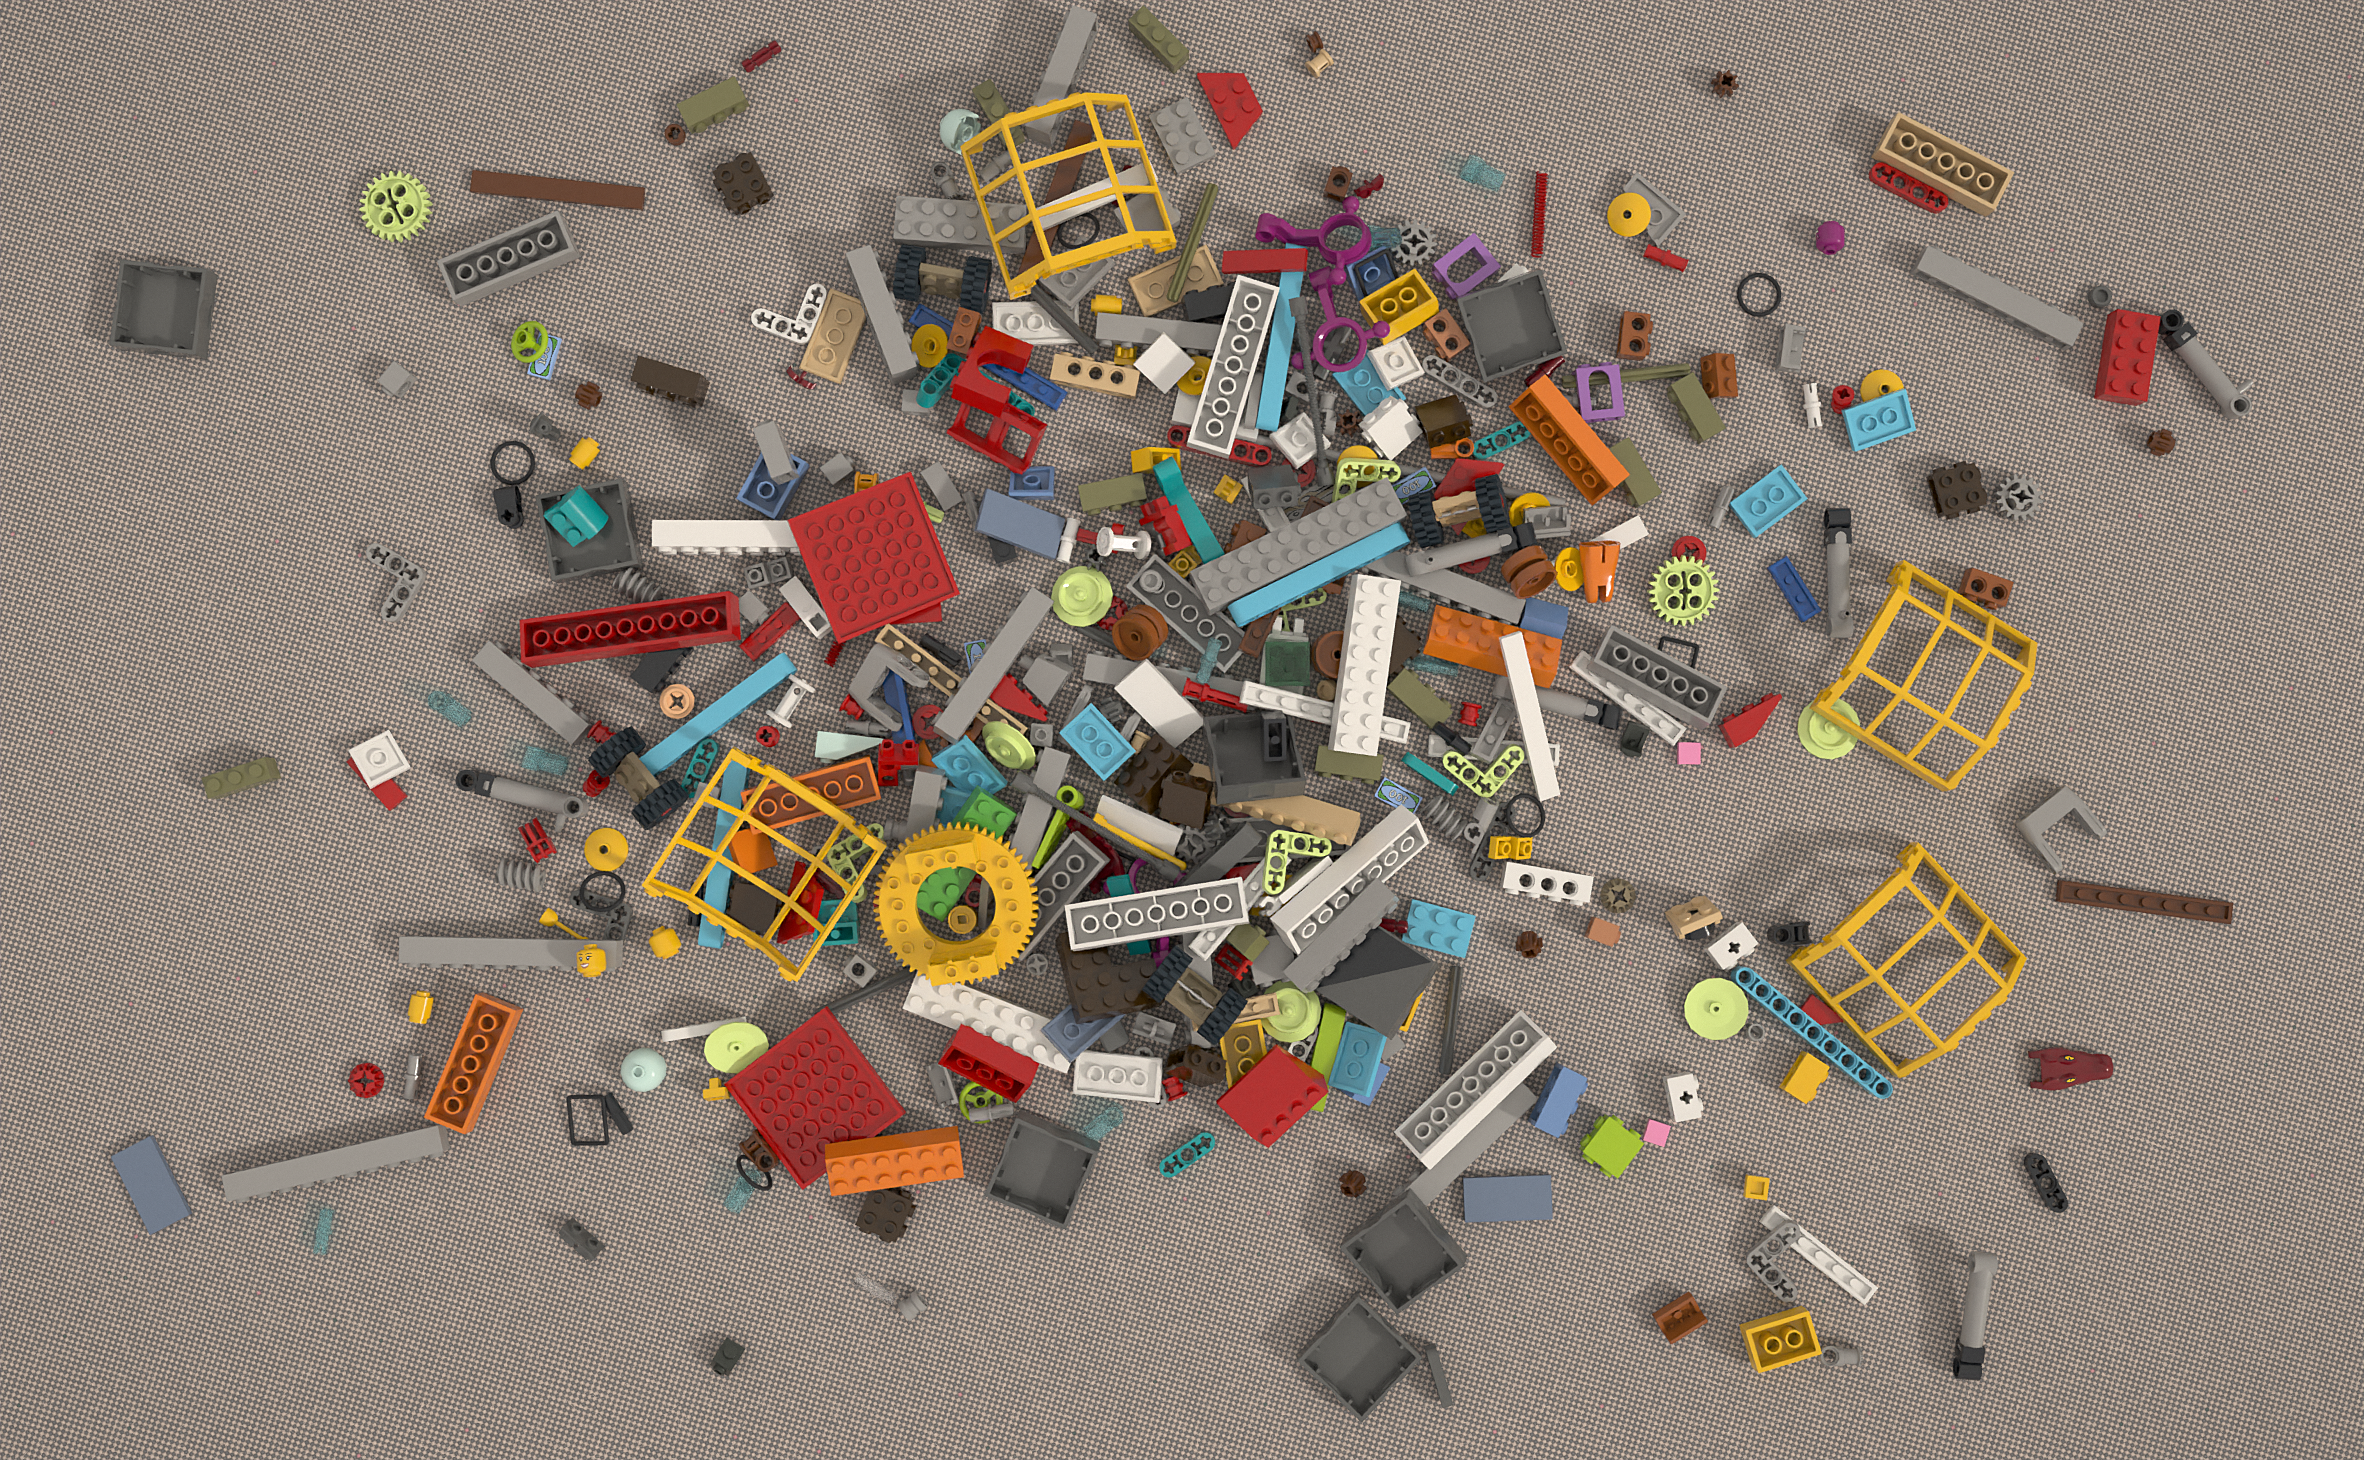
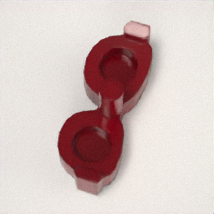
M1379 173L1371 183L1368 180H1364L1365 185L1353 191L1358 197L1368 198L1373 190L1379 191L1383 187L1384 177Z
M791 366L787 369V374L796 383L808 390H814L817 384L804 380V377L807 375L806 371H803L799 377L791 370Z

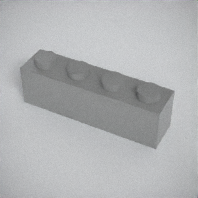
M919 765L917 768L904 838L905 845H907L905 842L907 837L914 840L913 833L916 832L921 836L922 828L929 832L930 825H933L938 830L941 819L937 818L938 811H942L944 798H941L942 790H946L948 778L944 777V769Z

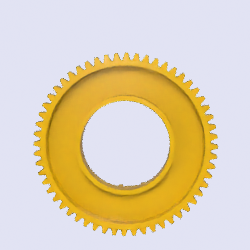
M948 822L947 828H944L943 824L939 823L938 830L933 825H930L929 832L925 828L921 829V836L916 832L913 833L914 840L907 837L905 839L907 845L900 843L898 845L900 851L894 849L892 851L894 857L888 856L887 862L890 865L884 864L882 866L885 872L879 873L878 877L882 880L876 882V886L881 889H875L874 894L879 897L874 898L873 903L879 906L875 907L873 911L880 914L875 917V921L881 922L877 926V930H884L880 937L888 939L884 945L892 946L890 953L896 952L898 955L895 959L904 960L903 967L909 964L910 972L916 969L918 970L917 976L923 973L926 974L925 980L930 978L932 987L949 983L955 985L959 981L961 985H964L965 980H969L970 984H973L975 978L982 982L983 977L990 979L991 975H998L1000 968L1006 970V962L1011 965L1013 964L1012 956L1019 958L1020 953L1018 950L1024 951L1025 945L1023 943L1030 942V938L1027 935H1033L1034 931L1030 927L1036 926V922L1032 919L1038 917V913L1033 910L1039 908V904L1034 903V901L1038 900L1039 895L1032 894L1038 889L1037 886H1031L1035 882V878L1028 877L1032 873V869L1025 870L1028 862H1020L1023 854L1015 855L1017 847L1009 849L1010 841L1002 843V835L996 839V831L994 830L987 834V827L979 831L978 824L973 829H970L969 822L966 823L964 828L960 822H957L956 827H953L952 823ZM957 866L969 868L980 874L992 888L996 902L995 915L987 929L978 936L965 941H950L933 934L922 922L917 908L918 891L923 881L939 869L947 867L954 869Z

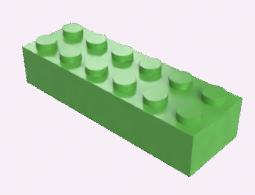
M977 785L951 823L953 827H956L957 822H960L964 828L966 823L969 822L970 829H973L978 824L979 831L987 827V834L994 830L996 831L995 838L997 839L999 836H1003L1017 816V813L1012 806ZM957 866L954 869L951 867L942 868L933 872L923 881L919 888L917 907L943 922L977 872L961 866Z

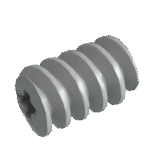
M631 567L626 571H621L612 584V588H618V591L622 594L626 593L628 598L633 597V601L636 603L659 601L661 597L662 587L659 586L654 590L655 582L652 581L647 585L648 578L644 577L639 580V572L631 575L633 571Z
M1442 795L1433 797L1420 810V813L1427 810L1425 818L1428 819L1433 816L1432 825L1440 823L1438 831L1446 829L1444 837L1452 835L1451 842H1453L1465 830L1468 820L1465 819L1460 822L1462 815L1460 813L1454 815L1456 810L1454 807L1447 810L1449 802L1441 803Z
M502 858L496 871L495 882L496 884L500 883L501 886L508 884L511 888L515 886L518 889L525 888L527 891L534 889L535 892L539 893L545 883L546 871H541V865L537 864L535 870H532V863H528L527 867L524 868L523 861H520L516 867L515 860L513 859L507 865L506 858Z

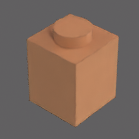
M1591 916L1584 937L1613 947L1614 943L1617 944L1621 935L1619 931L1620 926Z

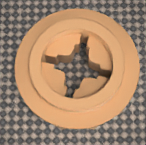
M673 684L663 690L660 696V707L668 717L682 719L690 715V712L695 707V697L688 687L681 684ZM671 695L677 698L682 696L681 703L684 708L678 705L672 707L675 701Z

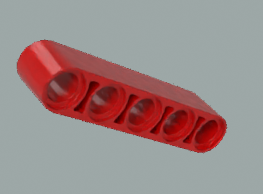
M1175 425L1167 433L1169 445L1177 449L1256 468L1268 466L1271 460V451L1263 445L1234 439L1229 458L1226 459L1187 447L1191 428ZM1174 432H1180L1183 435V439L1175 442L1171 439V435ZM1237 447H1242L1246 450V455L1238 457L1235 455L1234 450ZM1263 452L1267 455V460L1259 462L1255 455Z

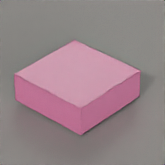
M1678 742L1677 764L1700 765L1701 743Z
M1648 1118L1642 1140L1664 1147L1671 1126Z

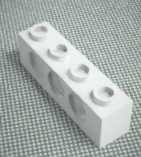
M1504 861L1500 887L1505 888V893L1518 895V891H1525L1528 897L1540 898V894L1548 895V900L1561 902V899L1565 898L1570 899L1569 904L1583 906V902H1590L1594 877ZM1523 874L1528 875L1530 878L1529 884L1525 887L1519 882ZM1545 878L1551 881V887L1548 890H1544L1541 887V882ZM1566 882H1570L1573 886L1569 894H1565L1563 891V885Z

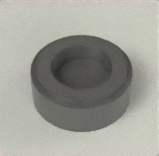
M2103 285L2093 288L2088 294V302L2094 308H2103L2112 300L2111 290Z

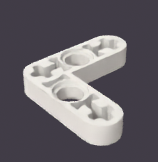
M821 284L811 285L807 290L796 321L762 308L756 309L752 313L751 321L756 328L799 345H806L811 339L828 292ZM818 290H820V292L823 295L822 297H818L816 300V304L819 305V308H817L813 304H808L809 301L814 303L815 297L812 293L818 292ZM808 309H813L816 312L812 320L804 318V313ZM764 314L767 320L772 321L771 329H769L770 324L762 321L759 324L757 317H761ZM785 321L788 325L787 330L782 333L776 330L777 323ZM792 325H795V331L802 332L804 329L807 337H802L800 340L799 336L792 332Z

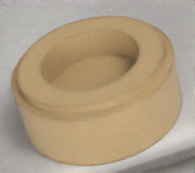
M1327 679L1318 684L1317 694L1321 700L1328 702L1335 700L1336 682Z

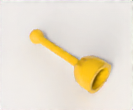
M547 908L539 920V923L548 927L556 925L577 939H589L588 937L580 936L560 923L556 912L551 908Z

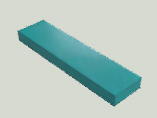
M1129 874L1107 878L1106 882L1111 898L1135 894ZM1149 939L1126 943L1130 956L1151 953L1152 951Z

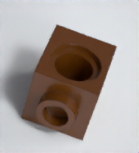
M1332 166L1323 197L1343 203L1353 173L1349 172L1350 170L1346 167ZM1335 179H1341L1344 182V185L1341 187H1337L1334 185L1333 181Z

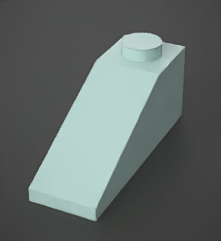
M818 731L815 757L820 758L822 763L833 764L834 760H842L878 747L883 739Z

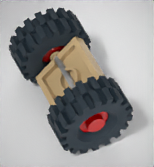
M1498 474L1475 479L1476 490L1474 492L1465 491L1460 495L1442 497L1437 501L1431 490L1409 495L1410 517L1420 547L1426 548L1443 544V527L1482 518L1487 532L1509 528L1510 517L1507 501Z

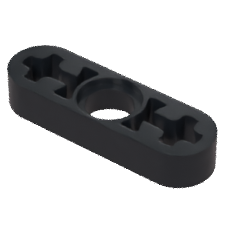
M2034 1152L2027 1154L2024 1158V1166L2045 1206L2055 1213L2064 1212L2068 1207V1199L2046 1158ZM2033 1159L2040 1161L2037 1165L2040 1170L2045 1172H2039L2036 1167L2031 1166L2034 1163ZM2044 1177L2051 1179V1185L2047 1189L2041 1187V1180ZM2048 1193H2053L2055 1198L2060 1199L2058 1207L2052 1205L2055 1201Z

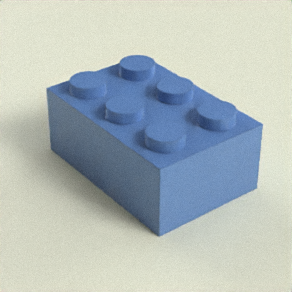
M761 452L736 499L765 516L780 521L810 465L791 454L799 478L778 485L771 478Z
M1556 1062L1528 1122L1559 1138L1560 1134L1563 1135L1567 1130V1120L1570 1114L1573 1115L1578 1107L1576 1101L1579 1095H1583L1587 1089L1588 1083L1586 1081L1588 1078Z

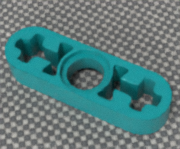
M1518 421L1476 441L1472 456L1476 460H1485L1525 441L1530 436V432L1521 421ZM1518 426L1520 429L1524 428L1526 430L1523 433L1524 437H1521L1520 434L1512 438L1514 442H1511L1510 434L1515 433ZM1498 435L1505 436L1507 439L1506 445L1503 447L1497 446L1495 437ZM1490 439L1492 448L1487 449L1484 452L1485 455L1477 454L1478 445L1485 447L1489 445L1487 440Z
M704 739L697 747L681 783V787L687 794L689 790L686 789V786L691 785L694 780L690 779V775L695 778H701V782L707 781L720 751L719 744L713 739ZM712 743L711 747L714 751L709 752L706 757L710 759V762L699 759V755L705 756L706 749H704V745ZM699 762L704 763L706 766V770L702 775H698L694 771V766ZM695 781L694 788L696 789V791L698 788L699 781ZM691 792L689 798H694L696 792Z
M1406 752L1401 759L1402 763L1447 794L1453 796L1459 787L1411 753Z
M1202 1131L1164 1157L1159 1165L1161 1174L1168 1178L1174 1177L1210 1152L1215 1146L1213 1134L1208 1131ZM1201 1137H1210V1146H1201L1199 1148L1201 1153L1197 1154V1150L1192 1143L1195 1142L1197 1146L1202 1142ZM1189 1148L1193 1151L1194 1156L1191 1160H1184L1181 1157L1183 1149ZM1177 1154L1178 1160L1184 1165L1180 1167L1179 1163L1173 1166V1172L1165 1171V1162L1173 1163L1176 1161L1173 1156Z

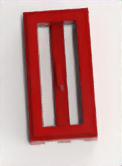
M1228 943L1224 945L1214 959L1215 962L1240 981L1243 978L1241 976L1242 972L1247 973L1248 971L1247 965L1251 966L1253 964L1252 961ZM1227 950H1230L1241 960H1243L1242 963L1240 964L1238 961H1236L1234 958L1226 953ZM1222 957H1225L1238 969L1236 971L1221 960Z

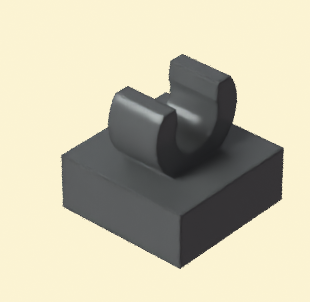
M863 853L861 857L863 863L859 867L860 872L868 862L866 853ZM877 860L868 875L883 872V860Z

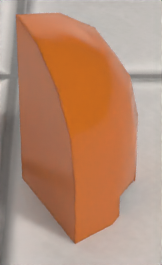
M925 739L919 743V765L938 768L931 760L934 753Z

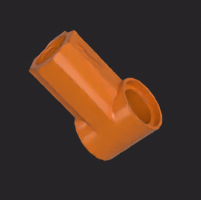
M1463 438L1439 447L1430 448L1431 459H1469L1472 456L1474 444L1470 439ZM1458 446H1468L1469 452L1461 454L1458 451Z

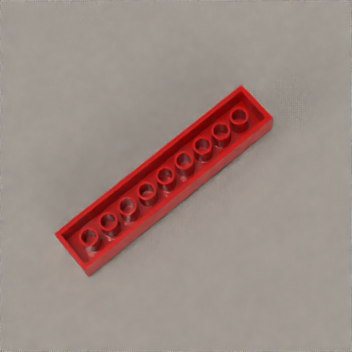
M730 591L519 620L521 663L531 668L741 640L739 597Z

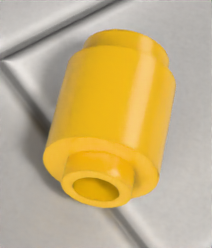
M1096 294V299H1091V312H1095V316H1097L1098 312L1121 315L1122 298H1117V295Z
M589 436L587 439L582 437L570 453L571 457L569 460L583 470L591 464L600 452V449L597 448L599 443Z
M417 990L416 994H411L407 1014L410 1022L426 1024L427 1019H430L434 997L430 996V992Z

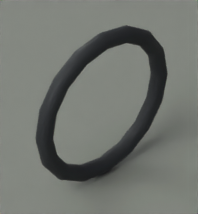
M1086 212L1077 216L1088 217L1095 223V231L1092 237L1078 245H1070L1064 242L1061 233L1063 227L1070 220L1061 223L1057 231L1058 241L1061 245L1068 249H1078L1090 245L1097 238L1100 230L1099 221L1094 215Z
M1754 273L1741 281L1737 291V299L1739 305L1746 313L1752 316L1763 317L1770 315L1778 308L1782 292L1778 282L1766 273ZM1756 277L1765 278L1775 286L1777 300L1768 311L1754 312L1743 303L1742 289L1750 279Z
M507 441L499 445L492 453L490 460L491 470L495 478L500 482L508 485H518L527 481L533 474L535 457L531 449L524 443ZM511 445H516L526 450L531 463L528 473L523 478L514 481L501 477L495 468L497 454L501 449Z
M1520 793L1508 802L1506 821L1509 828L1516 835L1522 838H1531L1538 835L1543 829L1545 811L1542 803L1536 797ZM1520 798L1533 800L1541 813L1539 827L1531 833L1518 831L1510 818L1511 807Z
M608 871L595 872L589 875L582 882L579 889L580 899L584 906L596 912H606L616 908L623 901L626 893L625 884L622 879L615 873ZM606 875L613 877L621 886L619 899L608 907L599 908L589 904L584 897L586 884L597 876Z
M740 1155L737 1158L736 1165L741 1176L748 1184L758 1190H770L773 1183L770 1173L763 1172L767 1177L768 1185H758L746 1175L741 1165L742 1159H750L746 1155Z

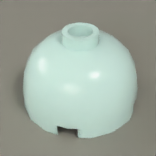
M966 109L950 111L940 122V138L943 144L950 150L962 155L960 146L980 133L981 124L977 122L979 116Z
M642 1047L633 1050L625 1057L621 1065L620 1074L628 1088L637 1092H647L661 1084L666 1076L667 1066L664 1058L652 1048Z

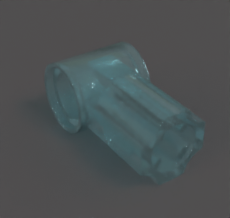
M1469 155L1459 176L1469 183H1479L1498 192L1506 174L1487 165L1482 158L1476 155Z
M1367 225L1372 236L1370 252L1382 246L1396 248V246L1401 245L1402 236L1399 229Z
M434 691L428 697V705L431 709L437 710L460 728H463L472 718L473 712L455 700L446 691ZM439 695H442L445 700L441 707L436 702Z
M526 746L521 767L564 776L568 767V757Z
M1118 1103L1109 1104L1102 1113L1083 1128L1086 1136L1098 1142L1114 1127L1120 1125L1124 1117L1123 1107ZM1111 1110H1116L1119 1112L1120 1117L1111 1119L1108 1113Z
M748 1169L745 1171L746 1175L751 1177L755 1183L760 1184L761 1175L757 1170ZM740 1175L723 1204L731 1212L739 1214L756 1188L748 1185Z

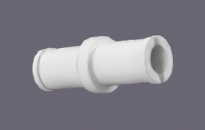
M1811 383L1810 388L1809 384L1802 385L1805 397V405L1803 407L1807 412L1808 428H1814L1815 424L1816 427L1823 426L1817 383Z
M1067 518L1064 534L1060 538L1061 544L1056 557L1057 561L1063 563L1070 562L1073 546L1077 543L1076 535L1081 523L1079 520Z

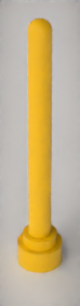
M1096 812L1093 820L1098 825L1100 824L1107 828L1110 832L1112 831L1115 835L1117 834L1122 839L1124 838L1127 842L1129 841L1134 846L1144 850V852L1158 859H1166L1180 867V870L1187 868L1185 862L1107 823V820L1104 819L1105 816Z

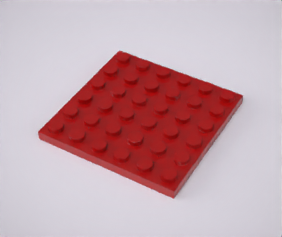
M911 471L787 520L838 644L960 594Z
M828 1006L724 1084L802 1190L827 1172L825 1144L873 1138L906 1113Z

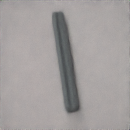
M1037 285L1031 287V294L1029 295L1089 354L1095 353L1099 348L1098 344Z
M1452 966L1439 1065V1072L1446 1075L1451 1074L1464 971L1461 966Z
M910 967L892 974L815 1009V1015L826 1006H828L833 1014L915 978L916 970L910 972Z

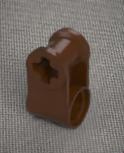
M757 1129L752 1131V1135L747 1140L741 1141L738 1144L740 1150L762 1172L770 1171L780 1162V1159ZM765 1155L771 1158V1165H767L764 1162Z

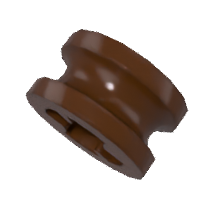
M1313 31L1312 35H1305L1306 42L1312 53H1315L1317 49L1321 50L1324 48L1317 31Z
M670 124L666 127L664 134L670 144L678 146L684 143L686 133L680 125ZM676 130L679 133L677 139H674L673 137L670 138V136L673 135L672 131Z

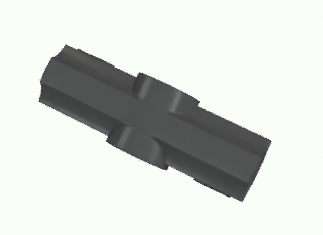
M1340 327L1327 335L1323 351L1329 362L1334 364L1335 361H1338L1352 329ZM1317 360L1313 362V377L1325 381L1330 371L1321 366Z

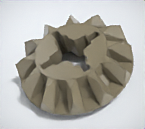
M1620 878L1611 879L1606 882L1600 894L1603 906L1613 913L1626 912L1633 907L1636 899L1635 889L1630 882ZM1611 890L1616 892L1623 890L1622 897L1626 901L1617 900L1614 902L1615 895Z

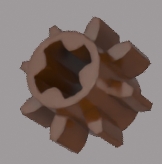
M1730 70L1724 74L1718 71L1716 74L1717 78H1713L1710 82L1714 85L1712 93L1716 92L1720 99L1726 94L1728 97H1731L1733 90L1739 87L1735 83V79L1738 76H1733Z
M590 381L586 385L580 384L575 393V398L579 400L577 404L590 410L591 406L597 407L603 396V393L599 391L600 387Z
M1347 409L1343 415L1338 414L1340 422H1336V426L1341 428V435L1348 433L1352 438L1354 433H1361L1358 424L1363 420L1357 419L1359 417L1358 411L1353 414ZM1347 421H1349V422H1352V421H1353V424H1352V425H1350V424H1347V425H1346V422H1347Z
M2162 428L2150 434L2147 446L2151 449V454L2160 457L2165 453L2169 454L2173 450L2176 439L2171 436L2172 431Z
M1525 931L1520 936H1517V942H1515L1516 951H1521V955L1525 958H1534L1538 953H1541L1543 939L1537 938V933L1533 931Z
M1349 1170L1347 1173L1344 1172L1339 1178V1181L1342 1182L1340 1186L1341 1192L1347 1197L1354 1196L1357 1198L1367 1189L1363 1185L1366 1179L1359 1171Z

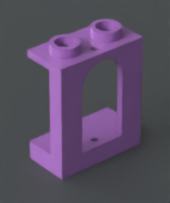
M1473 233L1435 262L1431 268L1433 271L1431 274L1436 282H1441L1444 285L1447 296L1451 300L1455 299L1456 301V297L1469 293L1489 276L1492 277L1496 274L1501 266L1477 235ZM1470 250L1483 267L1464 282H1452L1447 276L1448 267Z
M1612 362L1600 363L1598 367H1591L1590 364L1577 366L1578 369H1575L1571 374L1575 375L1579 414L1586 423L1622 419L1625 416L1619 364L1612 365ZM1605 372L1610 383L1612 409L1592 411L1588 382L1591 373Z

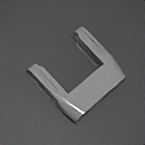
M879 642L870 650L852 681L848 692L863 710L888 729L897 732L900 731L904 724L901 714L876 695L886 676L892 670L912 686L921 688L926 687L930 676L903 654Z
M1087 683L1084 685L1062 729L1087 707L1094 687ZM1137 711L1129 717L1120 733L1128 743L1142 719V716ZM1059 733L1057 741L1074 749Z
M2066 785L2056 788L2015 822L2024 841L2044 866L2054 875L2063 869L2062 861L2041 834L2068 812H2071L2084 830L2096 839L2100 840L2107 834L2104 826L2084 801Z

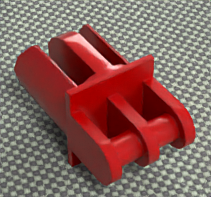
M537 817L532 820V823L525 824V828L523 826L518 827L528 846L526 849L529 850L536 863H539L542 858H548V855L551 853H557L551 841L552 838L547 836ZM545 842H546L547 845L549 846V847L546 848V849H545L544 846H543V844H544ZM537 847H538L539 850H540V852H539L538 854H537L536 851L534 850V849L537 848Z

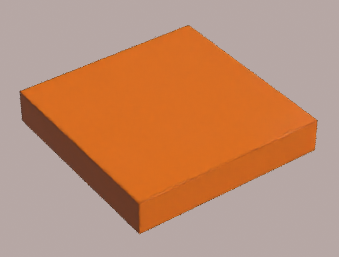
M751 828L736 832L728 844L734 863L750 873L778 865L768 835L764 832L752 835Z

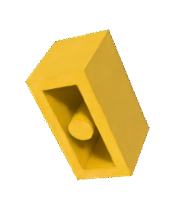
M1801 1051L1779 1088L1800 1102L1807 1104L1808 1101L1811 1102L1815 1098L1818 1085L1827 1079L1830 1067L1811 1054Z

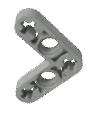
M373 543L367 547V558L399 577L381 609L382 618L395 623L400 621L405 615L426 579V572L419 565L388 547ZM380 549L379 552L388 557L386 560L375 557L373 551ZM395 558L401 560V567L398 570L391 568V562ZM406 569L414 572L417 571L419 578L412 579L413 576L406 573ZM402 588H407L409 591V596L405 600H401L398 596V592ZM395 600L399 603H402V607L397 605L396 603H393V601ZM395 608L396 616L390 617L388 610Z
M1790 1219L1781 1222L1746 1253L1749 1267L1784 1302H1792L1796 1299L1798 1294L1794 1282L1773 1260L1800 1237L1799 1225ZM1789 1227L1791 1229L1794 1227V1234H1786L1785 1228ZM1784 1234H1786V1235L1784 1236L1785 1242H1783L1782 1239H1781V1237H1782ZM1777 1240L1779 1247L1775 1250L1769 1249L1767 1247L1768 1241ZM1753 1255L1757 1257L1761 1255V1262L1765 1265L1763 1268H1761L1757 1261L1752 1262ZM1768 1270H1775L1778 1276L1774 1280H1769L1765 1274ZM1781 1281L1785 1288L1789 1289L1791 1287V1294H1783V1289L1779 1285Z

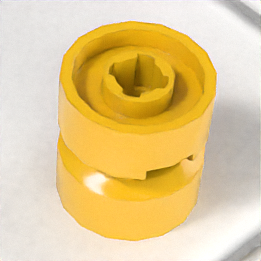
M970 905L955 907L948 916L949 927L958 934H966L973 931L978 925V912Z

